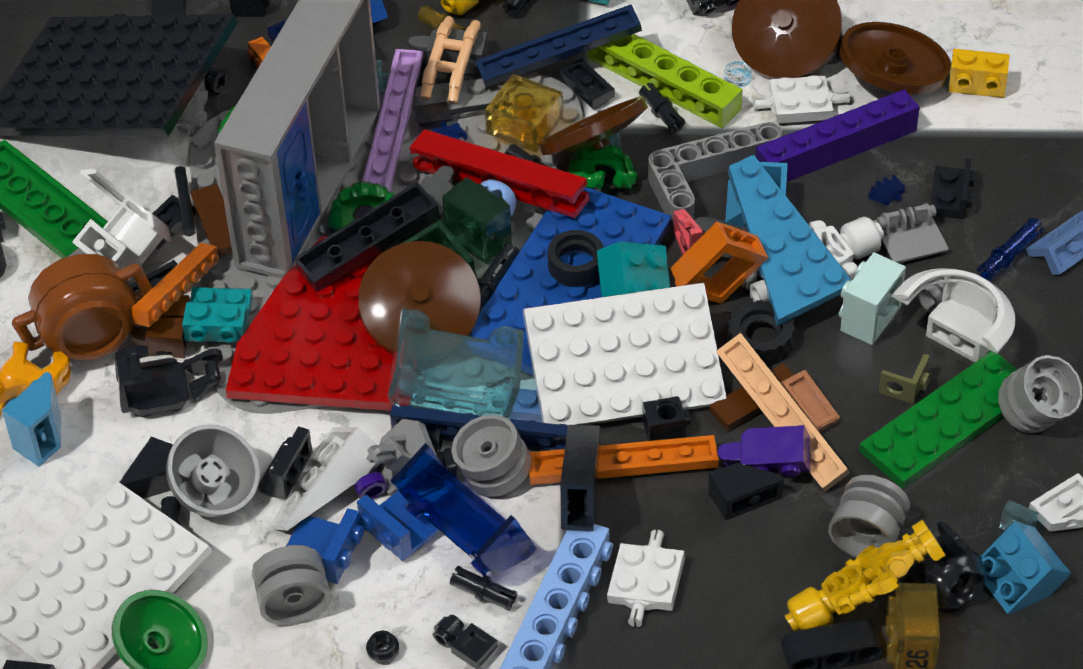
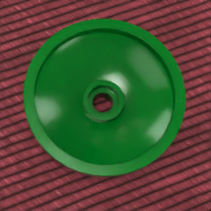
M161 590L137 592L129 596L119 606L113 617L111 631L114 647L119 657L130 669H198L204 661L208 646L205 626L192 606L172 593ZM148 643L152 644L155 649L150 647Z

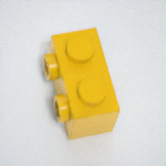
M953 48L948 92L1004 98L1010 54Z

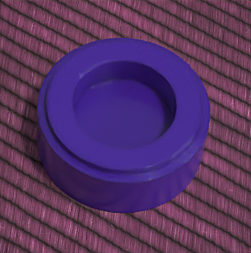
M372 472L361 477L355 483L354 489L360 499L368 495L373 500L386 491L388 484L382 473Z

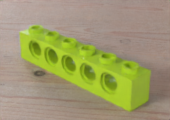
M635 34L587 51V59L641 87L645 85L649 91L647 83H653L664 97H668L672 103L720 128H723L742 110L743 89Z

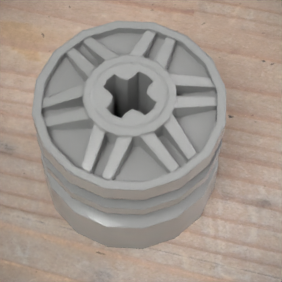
M1051 355L1037 357L1024 367L1011 373L1002 381L998 391L999 406L1003 416L1013 427L1027 433L1044 431L1056 422L1069 417L1079 408L1083 398L1082 383L1078 373L1070 363L1060 357Z
M875 475L853 477L844 489V494L840 498V505L836 508L829 523L828 533L832 541L842 551L857 557L861 551L872 544L875 548L878 547L879 549L884 543L896 542L899 538V532L904 526L905 519L909 514L911 503L907 494L899 486L887 479Z

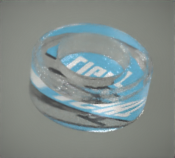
M734 61L726 65L724 69L725 81L739 88L745 87L751 82L752 69L745 62Z

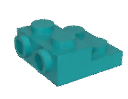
M192 287L190 302H186L182 322L185 341L238 342L248 328L253 300L252 289Z

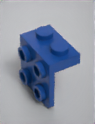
M410 487L401 488L380 505L368 495L363 496L357 501L360 522L364 526V530L375 537L401 561L408 558L447 526L446 517Z
M347 508L340 524L308 516L297 524L286 546L304 545L315 549L322 557L325 578L328 582L338 584L344 570L350 564L357 544L361 542L364 534V526L360 522L359 511Z

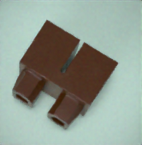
M182 295L150 327H134L130 334L132 346H148L149 356H154L157 351L172 352L173 358H185L188 341H185L182 322L186 302H190L189 295Z

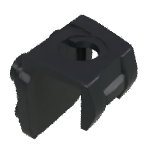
M140 345L129 346L115 352V372L119 385V400L122 413L134 412L141 417H146L157 412L179 411L189 400V391L185 369L182 368L180 362H177V359L165 358L140 363V358L149 356L148 346Z

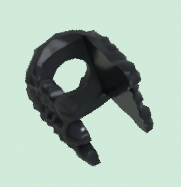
M940 521L937 523V529L940 533L937 540L945 553V556L941 558L944 563L935 564L926 554L923 556L924 560L920 563L915 561L909 568L907 575L912 578L913 583L919 589V593L924 594L932 605L942 610L950 608L959 609L960 606L977 600L983 593L985 585L984 567L980 563L979 554L972 551L970 545L966 544L965 540L958 533L954 532L948 524ZM959 578L964 581L962 585L952 590Z

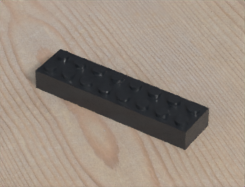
M416 182L294 258L296 269L317 293V291L329 286L439 217L438 205L423 187Z

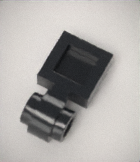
M455 615L444 616L434 626L435 631L432 634L434 639L444 647H448L450 644L451 653L475 669H478L498 647L497 639L473 623L463 630V622Z

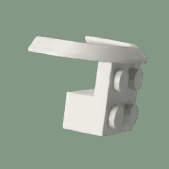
M94 168L80 170L79 173L121 205L104 228H101L90 219L73 240V243L86 254H99L112 259L122 269L133 263L142 265L162 239L169 243L171 242L169 227L150 211H146Z
M948 268L926 270L908 278L892 294L893 298L908 305L923 289L934 284L944 283L942 302L928 316L926 336L973 362H977L984 357L989 350L998 354L1009 341L1014 331L1015 313L1006 295L990 281L967 271Z

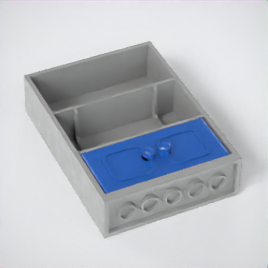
M299 0L216 138L214 146L235 267L281 279L295 265L294 258L307 249L332 200L336 196L378 119L381 107L370 0Z

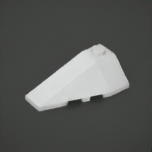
M333 427L310 458L314 463L312 468L307 472L301 473L297 480L301 487L298 491L293 492L287 497L271 527L275 530H289L354 485L361 477L374 472L379 464L375 462L370 463L367 460L369 455L367 449L377 444L358 427Z

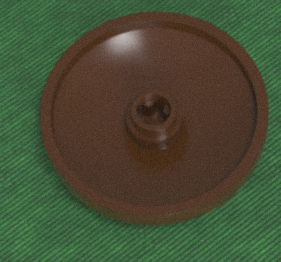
M739 0L732 18V38L738 54L752 71L768 79L808 77L819 71L835 54L843 33V17L837 0Z
M865 22L854 25L843 35L839 49L843 63L853 74L875 87L895 93L904 89L909 95L934 92L946 83L951 69V62L947 53L937 42L919 31L894 23Z
M639 96L611 106L550 135L538 143L542 155L564 154L593 146L594 150H598L610 144V137L635 121L648 108L643 96Z
M406 242L384 251L367 268L359 288V313L369 336L385 351L407 359L431 360L451 353L471 335L480 312V288L471 267L453 250L432 242Z

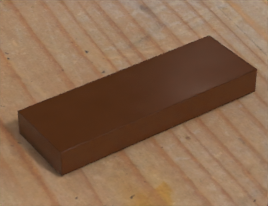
M218 184L189 191L209 245L217 246L219 257L231 254L232 247L224 200Z
M783 363L770 370L779 382L794 375ZM743 386L726 395V399L716 401L709 406V412L727 431L734 429L762 412Z

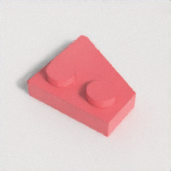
M685 209L673 211V233L682 255H684L703 235V231Z

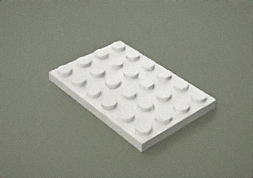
M704 283L526 308L523 310L542 423L590 425L642 417V402L679 396L682 407H687L688 410L709 407L716 401L726 399Z
M117 481L0 600V636L35 663L53 664L56 669H101L117 652L112 640L111 627L113 617L119 606L129 596L144 590H161L173 594L212 551L205 542Z

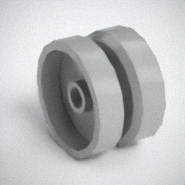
M483 415L468 422L455 436L451 449L454 462L463 473L468 485L476 493L487 497L501 496L513 491L523 483L530 472L532 459L526 444L521 439L515 425L508 418L500 415Z
M289 545L276 548L265 553L253 566L252 575L260 613L267 622L283 626L302 624L319 617L328 608L331 602L329 586L325 578L322 557L315 549L304 545Z

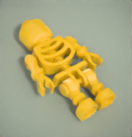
M921 520L911 526L914 533L908 535V533L902 536L903 540L884 543L879 549L878 547L875 548L873 544L865 548L855 560L849 559L845 562V567L838 572L830 574L821 583L823 589L818 591L810 586L791 597L787 601L789 613L785 615V618L793 631L830 625L834 620L832 613L837 612L838 615L849 613L863 602L871 603L875 600V596L883 595L898 587L897 578L905 576L915 561L920 563L924 560L923 556L929 554L935 561L944 557L945 553L924 521Z

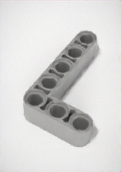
M766 122L652 152L648 158V180L664 213L672 216L671 225L673 226V211L685 209L694 219L695 198L687 182L728 172L730 165L752 155L756 157L757 146L782 137L781 127L775 123Z

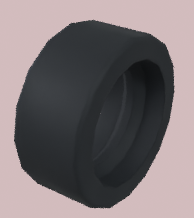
M570 230L554 237L548 245L547 253L548 269L551 276L561 284L575 287L588 285L599 278L597 250L604 248L601 240L594 234L584 230ZM583 251L590 254L593 260L587 264L573 266L561 262L558 258L566 252Z

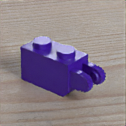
M804 425L748 428L741 435V442L722 444L717 452V456L726 467L740 463L790 477L798 476L801 472H810V434Z

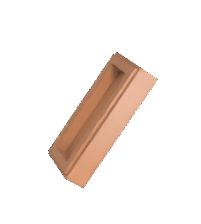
M806 370L780 382L818 432L838 423L840 416Z

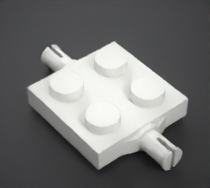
M825 75L796 78L784 77L770 79V97L753 98L754 110L770 108L776 116L777 123L819 121L832 118L834 114L833 104L849 103L850 96L849 91L832 93L828 88Z
M656 530L651 531L647 546L620 544L607 599L608 603L625 605L632 609L628 623L635 627V622L637 627L642 625L645 611L654 609L673 610L685 554L682 550L662 548L661 544L664 533L658 530L657 534Z

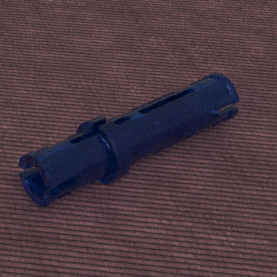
M1029 218L1002 246H996L991 251V256L977 268V272H981L979 276L992 281L1002 269L1010 267L1013 264L1014 258L1043 232L1044 227L1036 230L1042 223L1037 218Z

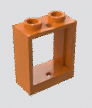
M716 221L670 269L677 287L704 283L707 300L722 304L768 259V256L757 235ZM724 253L733 256L712 278L703 276Z

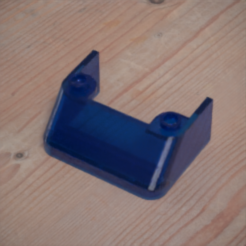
M426 443L390 480L407 503L404 508L417 520L423 516L473 559L470 563L471 566L482 576H485L487 573L495 576L529 559L537 550L536 546L512 515L504 519L448 472Z

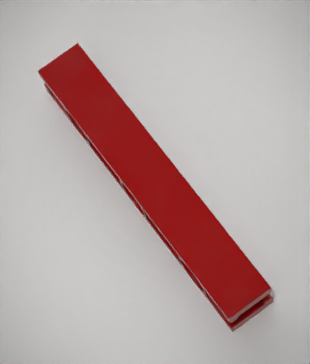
M426 129L421 132L409 147L411 154H419L412 161L415 169L435 174L440 167L447 165L454 169L455 176L452 179L453 181L473 187H478L483 181L497 180L513 190L516 200L576 218L590 200L589 193L583 191L587 185V178Z

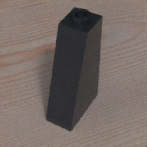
M568 425L560 482L562 530L594 531L600 455V426Z

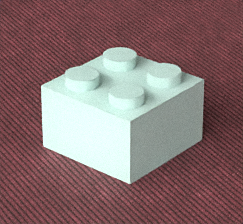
M874 252L866 262L862 261L852 281L848 280L841 291L843 305L839 312V317H841L840 331L873 345L901 307V302L893 298L892 294L904 282L906 266Z

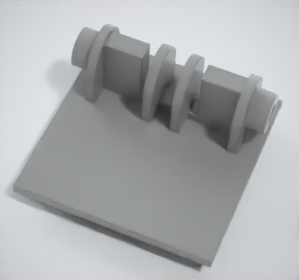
M923 203L921 206L914 207V211L912 207H907L906 213L903 209H898V211L891 213H882L881 217H877V220L873 221L874 223H879L883 230L884 238L881 240L892 261L901 263L949 251V247L932 217L936 216V209L933 204Z

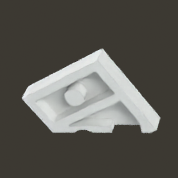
M1079 473L1075 474L1030 502L1028 511L1050 532L1083 527V477Z

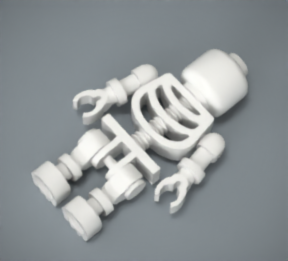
M865 216L843 225L840 234L834 226L826 227V224L821 220L809 223L810 228L821 242L826 244L825 247L850 279L855 277L858 269L853 259L859 260L871 255L873 252L879 251L881 239L884 238L880 224L874 223ZM757 269L742 283V287L745 290L750 289V297L753 298V302H756V300L768 302L767 288L764 280L757 281V275L761 276L759 269Z

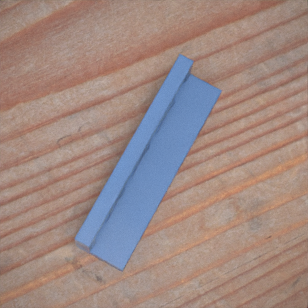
M1083 210L1026 248L1029 257H1045L1052 275L1063 273L1083 259Z

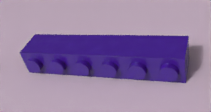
M904 89L756 147V158L759 162L787 163V182L916 132L920 107Z

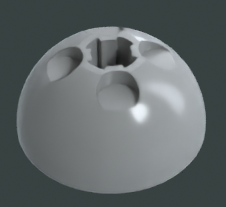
M208 424L193 427L179 436L168 454L166 476L174 497L186 509L202 516L220 517L238 511L251 500L258 487L260 469L255 452L241 435L229 428Z

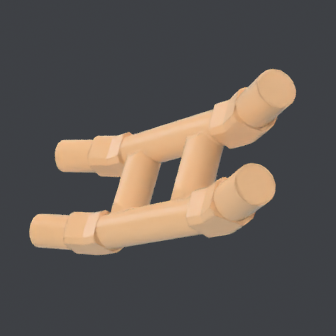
M447 16L439 25L432 52L423 74L421 98L431 99L437 71L452 73L447 101L458 103L464 73L472 47L481 28L479 21L473 20L464 33L463 41L448 39L455 23L452 17ZM444 49L460 51L456 63L440 61Z

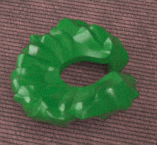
M608 144L598 150H594L593 146L577 150L573 155V159L569 160L568 173L587 178L586 188L601 189L603 187L605 172L601 170L594 172L593 169L598 165H606L614 170L615 176L612 184L619 189H632V185L636 184L638 179V172L633 168L630 156L624 155L622 150L615 144L612 146Z
M361 181L359 183H352L351 186L344 187L342 191H339L337 198L332 200L327 221L328 227L337 232L354 221L353 214L357 208L369 206L374 209L395 195L389 192L386 186L382 187L377 182Z

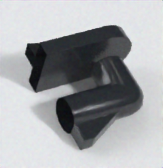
M209 349L190 359H185L181 363L182 368L193 375L204 370L206 371V375L189 383L194 400H201L212 386L221 381L218 363L223 360L221 350Z

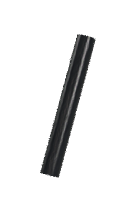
M178 166L174 172L183 231L185 236L190 237L196 231L186 168Z

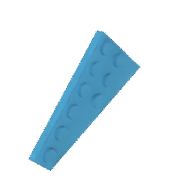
M752 155L730 165L728 175L736 200L739 202L742 210L744 225L747 226L749 233L759 237L768 256V259L758 269L767 288V297L775 313L776 325L779 326L841 295L845 283L848 280H852L757 158Z

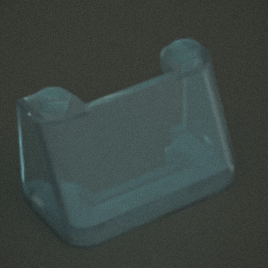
M402 308L389 381V401L394 405L404 407L412 406L414 408L430 410L439 409L447 412L473 413L482 416L496 414L509 418L520 390L524 330L502 326L492 331L489 340L431 330L429 329L430 319L426 314L419 310Z

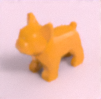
M15 341L13 343L12 356L5 361L0 369V416L5 403L9 399L19 396L34 380H37L46 372L52 375L57 395L71 379L70 357H67L63 352H54L53 362L41 369L31 361L26 360L29 352L28 344Z

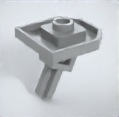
M402 419L381 438L379 445L370 446L367 449L369 453L367 460L370 463L375 462L379 464V471L383 474L388 484L387 492L390 496L401 488L408 487L438 461L425 425L413 420Z

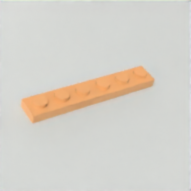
M741 333L716 351L774 427L804 425L810 434V474L824 492L850 474L847 467Z

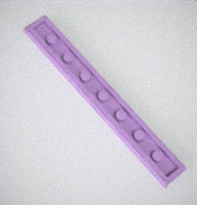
M395 50L362 180L372 183L377 182L382 187L386 186L389 192L392 190L424 59L423 51ZM369 206L357 208L355 210L356 217H361L373 208Z

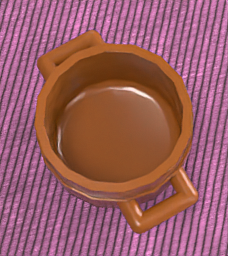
M76 254L59 259L42 270L32 283L28 301L31 310L15 317L12 320V326L21 341L28 344L29 351L46 346L53 353L63 352L70 359L79 361L95 360L117 350L126 340L135 325L133 323L131 307L153 287L138 263H133L121 269L114 260L99 254ZM132 277L139 287V290L134 292L128 281ZM33 322L39 334L36 337H33L27 325Z

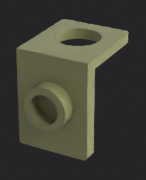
M923 354L912 379L882 370L879 393L914 404L919 391H925L931 374L928 373L930 355ZM887 382H896L902 386L903 390H893L888 386Z

